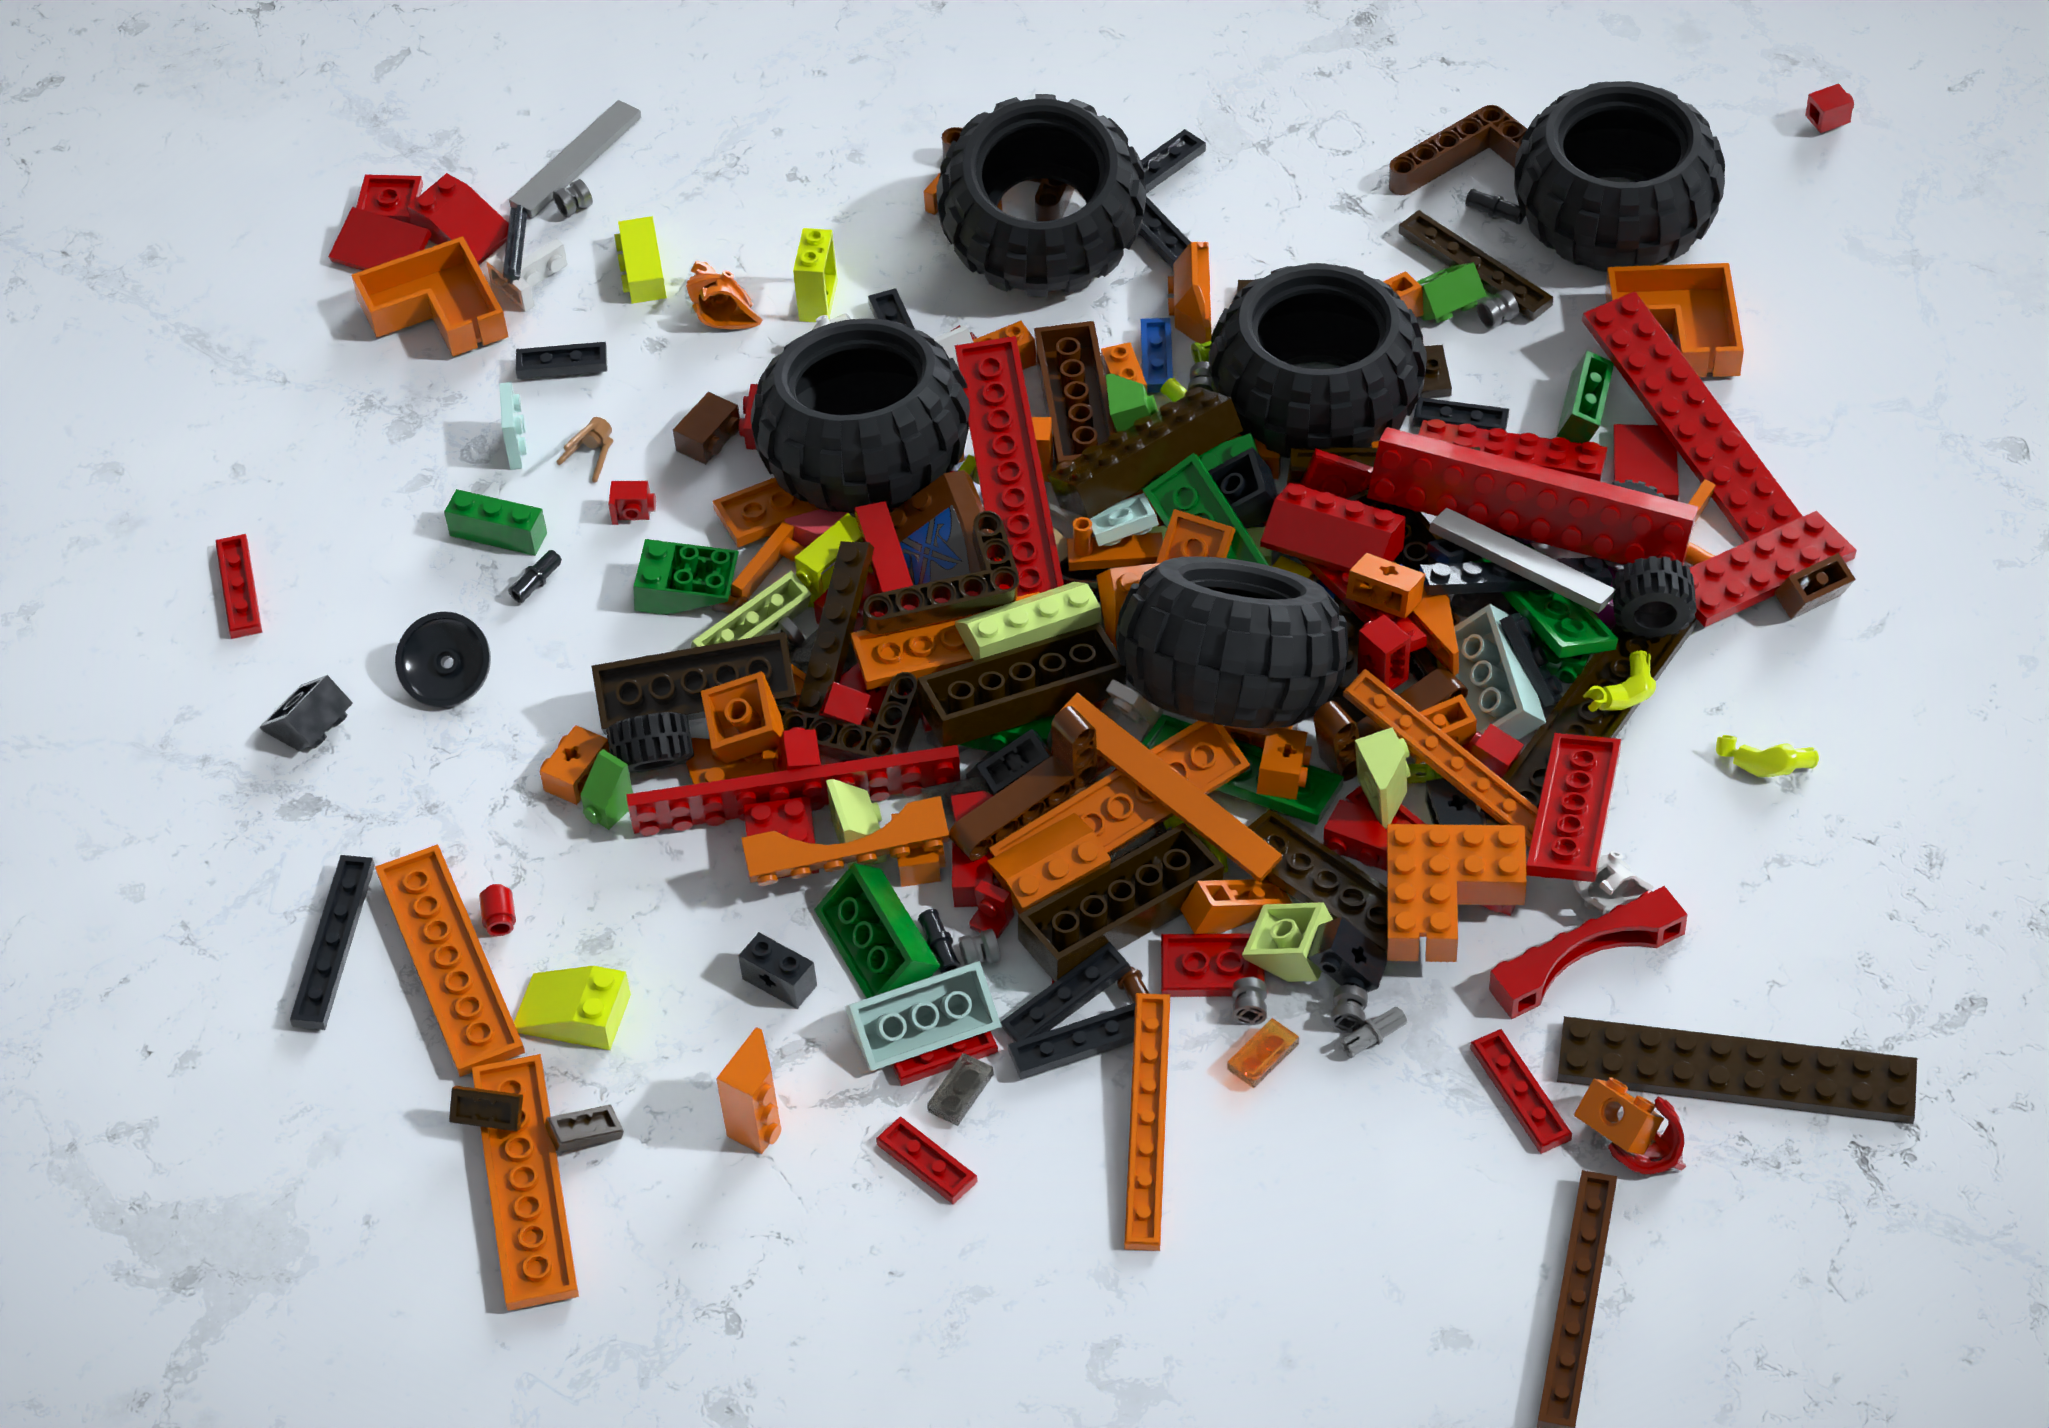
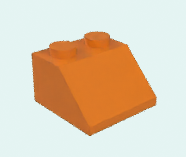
M762 671L701 691L711 748L725 763L778 747L782 732L784 731L782 718Z

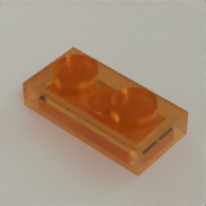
M1272 1018L1227 1062V1070L1252 1088H1255L1299 1045V1036Z

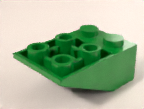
M645 539L633 586L634 610L668 615L728 602L739 551Z

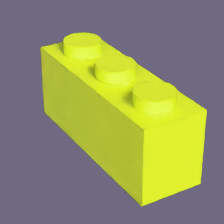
M653 216L618 221L620 233L614 234L617 252L623 251V254H618L620 272L626 271L627 273L621 275L623 292H630L632 304L667 298Z

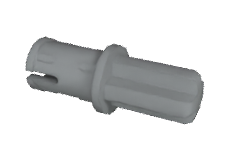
M1394 1007L1372 1021L1370 1019L1365 1020L1364 1026L1340 1039L1341 1046L1344 1051L1349 1049L1346 1054L1353 1058L1356 1054L1375 1043L1380 1045L1384 1037L1406 1025L1407 1018L1400 1008Z

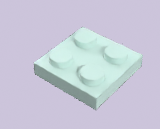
M512 382L499 383L501 425L510 470L523 468L522 456L527 455V444L525 437H521L523 433H526L524 415H518V412H522L520 394H514Z
M1144 493L1120 501L1090 519L1092 522V534L1098 546L1115 545L1124 537L1132 534H1146L1152 530V527L1159 525L1156 514Z

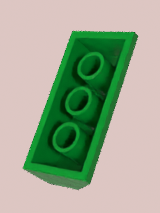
M853 863L814 909L866 998L929 978L940 967L934 954L880 868Z

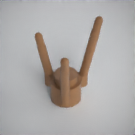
M593 417L586 427L564 445L565 452L557 460V464L561 465L583 443L591 449L602 447L592 477V481L596 483L601 474L608 449L614 442L609 437L612 433V427L609 422L601 417Z

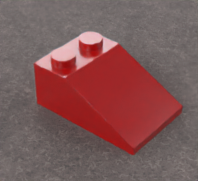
M448 173L443 175L407 206L411 224L429 229L432 233L429 241L439 245L463 236L478 265L506 243L509 223L468 184Z

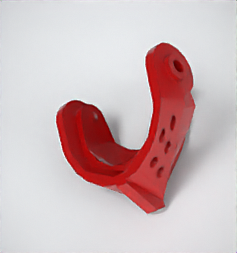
M1657 1097L1654 1100V1106L1668 1120V1126L1662 1135L1658 1131L1653 1138L1655 1142L1647 1148L1644 1155L1627 1152L1613 1142L1608 1145L1611 1155L1618 1162L1623 1163L1630 1170L1638 1173L1656 1174L1672 1168L1682 1171L1686 1167V1164L1683 1162L1685 1142L1680 1118L1675 1112L1674 1107L1661 1097ZM1663 1158L1660 1161H1651L1652 1159Z

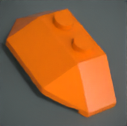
M1191 242L1174 262V276H1168V294H1174L1173 298H1168L1169 316H1175V328L1193 341L1202 344L1211 341L1209 242Z

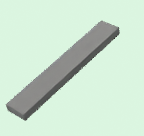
M617 100L510 198V207L517 208V205H523V210L527 211V216L535 217L554 199L553 192L562 187L566 188L641 118V111L623 101Z
M1446 508L1430 524V532L1596 613H1599L1614 598L1616 589L1451 509Z

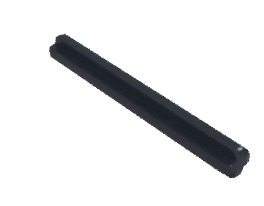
M523 205L511 208L502 274L509 284H513V281L519 280L521 276L527 211L523 210Z

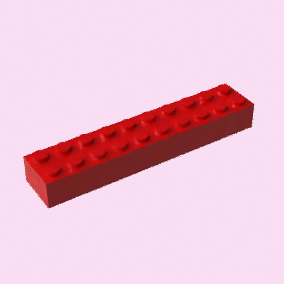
M1389 427L1385 429L1378 443L1367 498L1434 516H1438L1448 508L1496 532L1623 565L1634 563L1639 558L1648 559L1650 556H1656V558L1669 557L1671 561L1678 560L1684 566L1699 508L1698 506Z

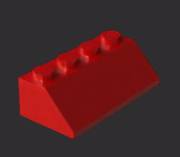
M1288 483L1275 498L1260 541V547L1349 573L1350 569L1366 553L1391 562L1395 560L1404 548L1405 516L1395 514L1389 510L1368 506L1359 501L1337 497L1331 493L1313 490L1300 484Z

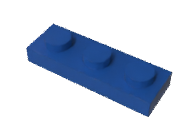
M1171 318L1140 319L1142 373L1147 383V393H1158L1161 391L1163 384L1168 379L1173 378Z

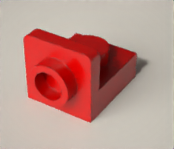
M981 880L974 889L978 910L969 921V926L979 933L987 929H993L996 939H999L1015 915L1011 893Z

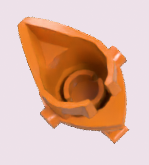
M695 261L691 272L695 273V275L687 280L686 287L693 302L692 307L702 323L720 329H746L762 323L763 319L751 309L753 306L751 298L734 280V275L730 271L724 270L722 274H717L716 270L707 262Z

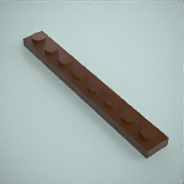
M1581 1171L1537 1428L1576 1427L1617 1184V1176Z

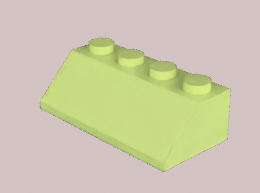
M1072 582L955 621V627L975 661L1093 624L1100 623L1101 625V606L1087 583Z

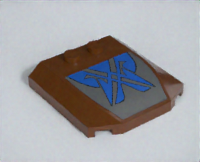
M964 470L944 473L912 496L911 499H908L890 512L913 586L981 571L972 542V532L975 517L985 510L971 475ZM983 529V530H981L983 533H992V532H993V531L990 530V529ZM990 557V558H989L990 560H993L994 558H996L997 560L1000 559L999 557Z

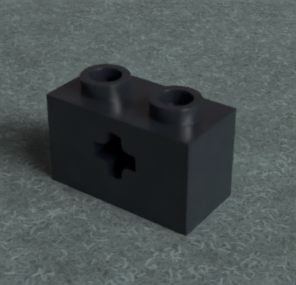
M1031 729L977 765V768L994 794H997L1051 757L1052 753L1039 733Z
M1445 778L1426 781L1425 803L1433 825H1487L1484 813L1477 810V804Z
M1339 917L1318 926L1307 957L1339 985H1355L1361 987L1366 992L1379 988L1387 964V954L1344 917Z
M760 932L756 934L738 955L743 980L796 1009L801 1006L817 987L813 961Z

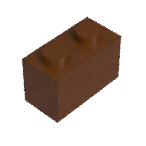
M708 391L673 429L676 451L706 465L714 455L719 454L723 445L731 436L738 433L740 421L738 405Z
M1837 553L1789 576L1774 594L1790 619H1794L1841 596L1856 579L1841 555Z

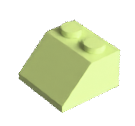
M1393 727L1355 740L1358 782L1378 822L1385 829L1387 824H1391L1407 793V778L1411 776L1406 762V758L1410 756L1408 746L1403 738L1398 739Z
M835 779L826 780L831 821L839 844L864 838L881 829L878 823L882 821L879 805L877 802L871 803L867 790ZM887 855L878 856L876 862L866 864V866L886 862ZM857 861L846 863L847 868L849 869L853 863L858 864Z
M1324 902L1263 905L1242 956L1245 960L1287 982L1318 981L1322 971L1307 957L1318 926L1333 919Z

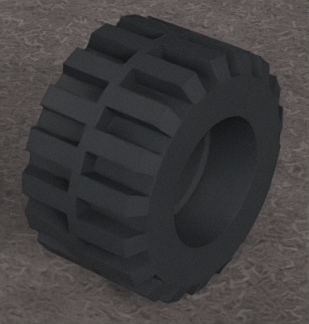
M1650 556L1648 559L1639 558L1634 563H1627L1623 566L1624 569H1620L1615 573V578L1612 580V588L1616 589L1613 598L1614 617L1617 625L1621 626L1622 630L1626 633L1632 632L1633 636H1645L1648 639H1652V637L1664 638L1666 635L1679 633L1680 629H1686L1689 626V622H1693L1696 613L1693 574L1690 573V569L1687 566H1682V562L1678 560L1671 561L1669 557L1656 558V556Z
M664 712L636 716L618 721L606 729L610 754L628 764L629 773L676 766L694 756L688 716L681 713Z

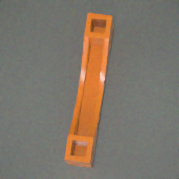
M941 796L907 803L899 814L883 828L864 838L848 843L831 845L810 844L791 839L776 831L742 837L741 839L750 883L757 882L758 886H767L777 883V878L791 875V879H800L810 876L812 870L824 868L825 872H833L843 869L845 863L855 861L861 865L874 863L877 861L878 856L890 854L891 858L904 857L910 854V850L923 847L924 851L937 850L944 846L943 843L948 842L949 831Z

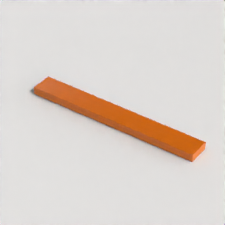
M1364 669L1345 689L1343 696L1384 730L1393 727L1398 739L1403 738L1411 752L1501 825L1525 826V844L1530 847L1538 808L1368 670Z
M1078 692L1063 707L1073 706L1096 729L1097 754L1259 883L1282 860L1280 852Z
M1136 993L1124 1250L1160 1251L1171 994Z

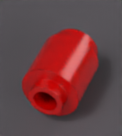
M501 884L489 885L479 894L482 925L486 928L488 934L504 936L513 931V925L516 923L513 892L510 888Z

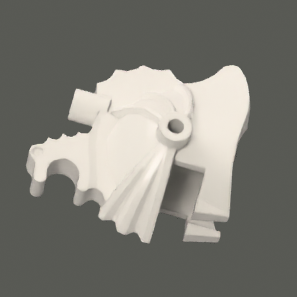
M1611 850L1607 855H1600L1595 882L1572 880L1575 889L1585 900L1584 906L1591 910L1597 908L1603 915L1609 913L1617 905H1625L1638 899L1646 891H1653L1654 885L1631 872L1630 866L1621 860L1623 858L1622 854L1615 850Z

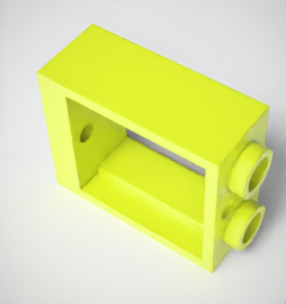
M802 229L793 268L799 321L816 322V319L823 315H827L828 319H830L838 282L833 232L830 229Z
M848 513L794 557L796 576L812 594L808 605L810 608H814L813 602L829 588L834 565L822 575L821 573L836 561L840 542H863L856 518ZM870 563V567H869V571H868V572H870V573L873 572L871 563Z

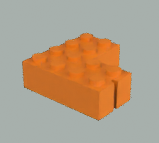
M463 236L351 275L357 300L376 338L432 318L452 357L478 348L477 343L482 342L483 346L509 337L504 312Z
M1729 263L1608 267L1605 289L1606 303L1635 291L1667 334H1672L1673 343L1699 377H1707V373H1712L1713 377L1741 375L1744 348Z
M1387 824V961H1418L1420 937H1426L1425 962H1457V904L1525 905L1527 883L1525 826Z

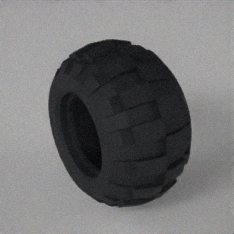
M1605 81L1592 83L1581 89L1570 90L1559 96L1541 114H1537L1526 130L1521 146L1516 153L1514 189L1522 217L1526 216L1530 231L1547 248L1555 249L1556 254L1569 262L1607 272L1608 267L1653 266L1658 263H1668L1688 252L1691 245L1697 239L1701 240L1705 236L1718 213L1719 204L1724 194L1726 165L1717 136L1713 137L1709 122L1692 104L1682 102V100L1678 99V95L1663 88L1633 81ZM1620 177L1639 182H1613L1599 178Z
M1035 94V99L1020 101L1017 97L997 103L993 112L977 114L963 127L958 141L951 143L940 166L941 173L937 183V205L940 224L946 238L951 245L954 244L955 253L972 273L976 271L978 274H984L989 285L1006 292L1016 288L1026 290L1027 296L1048 297V291L1063 289L1069 294L1087 288L1090 279L1093 277H1105L1119 265L1124 256V248L1130 250L1143 223L1146 186L1145 173L1138 153L1133 146L1129 147L1126 134L1115 121L1104 115L1097 116L1093 106L1073 98L1069 102L1057 100L1056 95ZM1040 178L1065 182L1075 188L1086 202V205L1079 211L1052 221L1019 219L1004 213L997 207L999 201L1009 189L1021 182Z
M1307 263L1273 270L1270 275L1253 280L1235 295L1229 309L1224 308L1213 330L1209 351V371L1213 391L1232 399L1243 428L1240 434L1246 435L1251 433L1255 439L1266 445L1267 450L1279 453L1282 457L1291 458V448H1370L1372 442L1380 440L1387 427L1400 430L1406 415H1411L1424 386L1427 352L1423 344V335L1411 309L1407 308L1404 301L1400 299V296L1380 279L1365 275L1364 271L1348 266ZM1303 362H1325L1341 367L1309 369L1293 365Z
M850 319L830 323L791 341L784 347V351L771 360L762 373L751 409V424L755 446L769 474H773L778 485L800 501L809 502L815 505L816 508L832 512L854 513L855 507L886 501L888 509L899 507L941 475L950 473L954 465H957L961 459L969 430L970 405L969 399L963 388H968L967 383L954 359H949L943 346L920 330L911 329L906 324L881 319Z
M1218 557L1173 558L1163 561L1144 572L1139 584L1133 583L1124 600L1119 612L1115 636L1119 663L1121 666H1126L1127 680L1144 699L1159 708L1187 718L1242 728L1288 727L1313 716L1326 703L1327 699H1332L1345 674L1349 650L1346 620L1344 616L1339 615L1338 604L1322 586L1306 577L1280 568Z

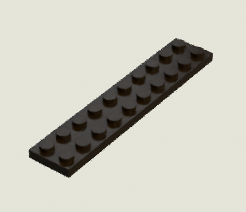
M1694 618L1693 622H1689V626L1686 629H1680L1677 634H1669L1664 638L1652 637V639L1645 638V636H1633L1632 632L1626 633L1622 630L1621 626L1616 624L1611 630L1618 638L1616 650L1600 652L1591 657L1582 673L1577 676L1546 718V723L1540 726L1502 780L1539 808L1554 733L1616 738L1640 705L1639 703L1623 710H1600L1598 708L1592 712L1588 706L1594 700L1588 697L1584 698L1583 695L1592 686L1603 688L1605 686L1622 684L1629 679V656L1635 651H1646L1647 654L1651 655L1650 674L1657 681L1695 629L1698 620ZM1482 808L1480 809V812L1484 813L1486 819L1501 825Z
M1564 1016L1557 1082L1590 1086L1593 1079L1608 1081L1609 1078H1614L1625 1084L1628 1090L1913 1124L1916 1108L1918 1058Z

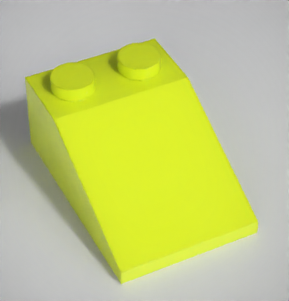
M585 966L533 973L514 1020L518 1033L611 1050L631 996L626 971L599 966Z

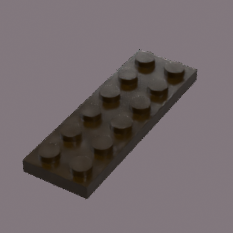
M1271 809L1248 826L1249 829L1282 854V860L1271 870L1265 879L1301 903L1324 902L1333 920L1344 917L1387 954L1386 886Z

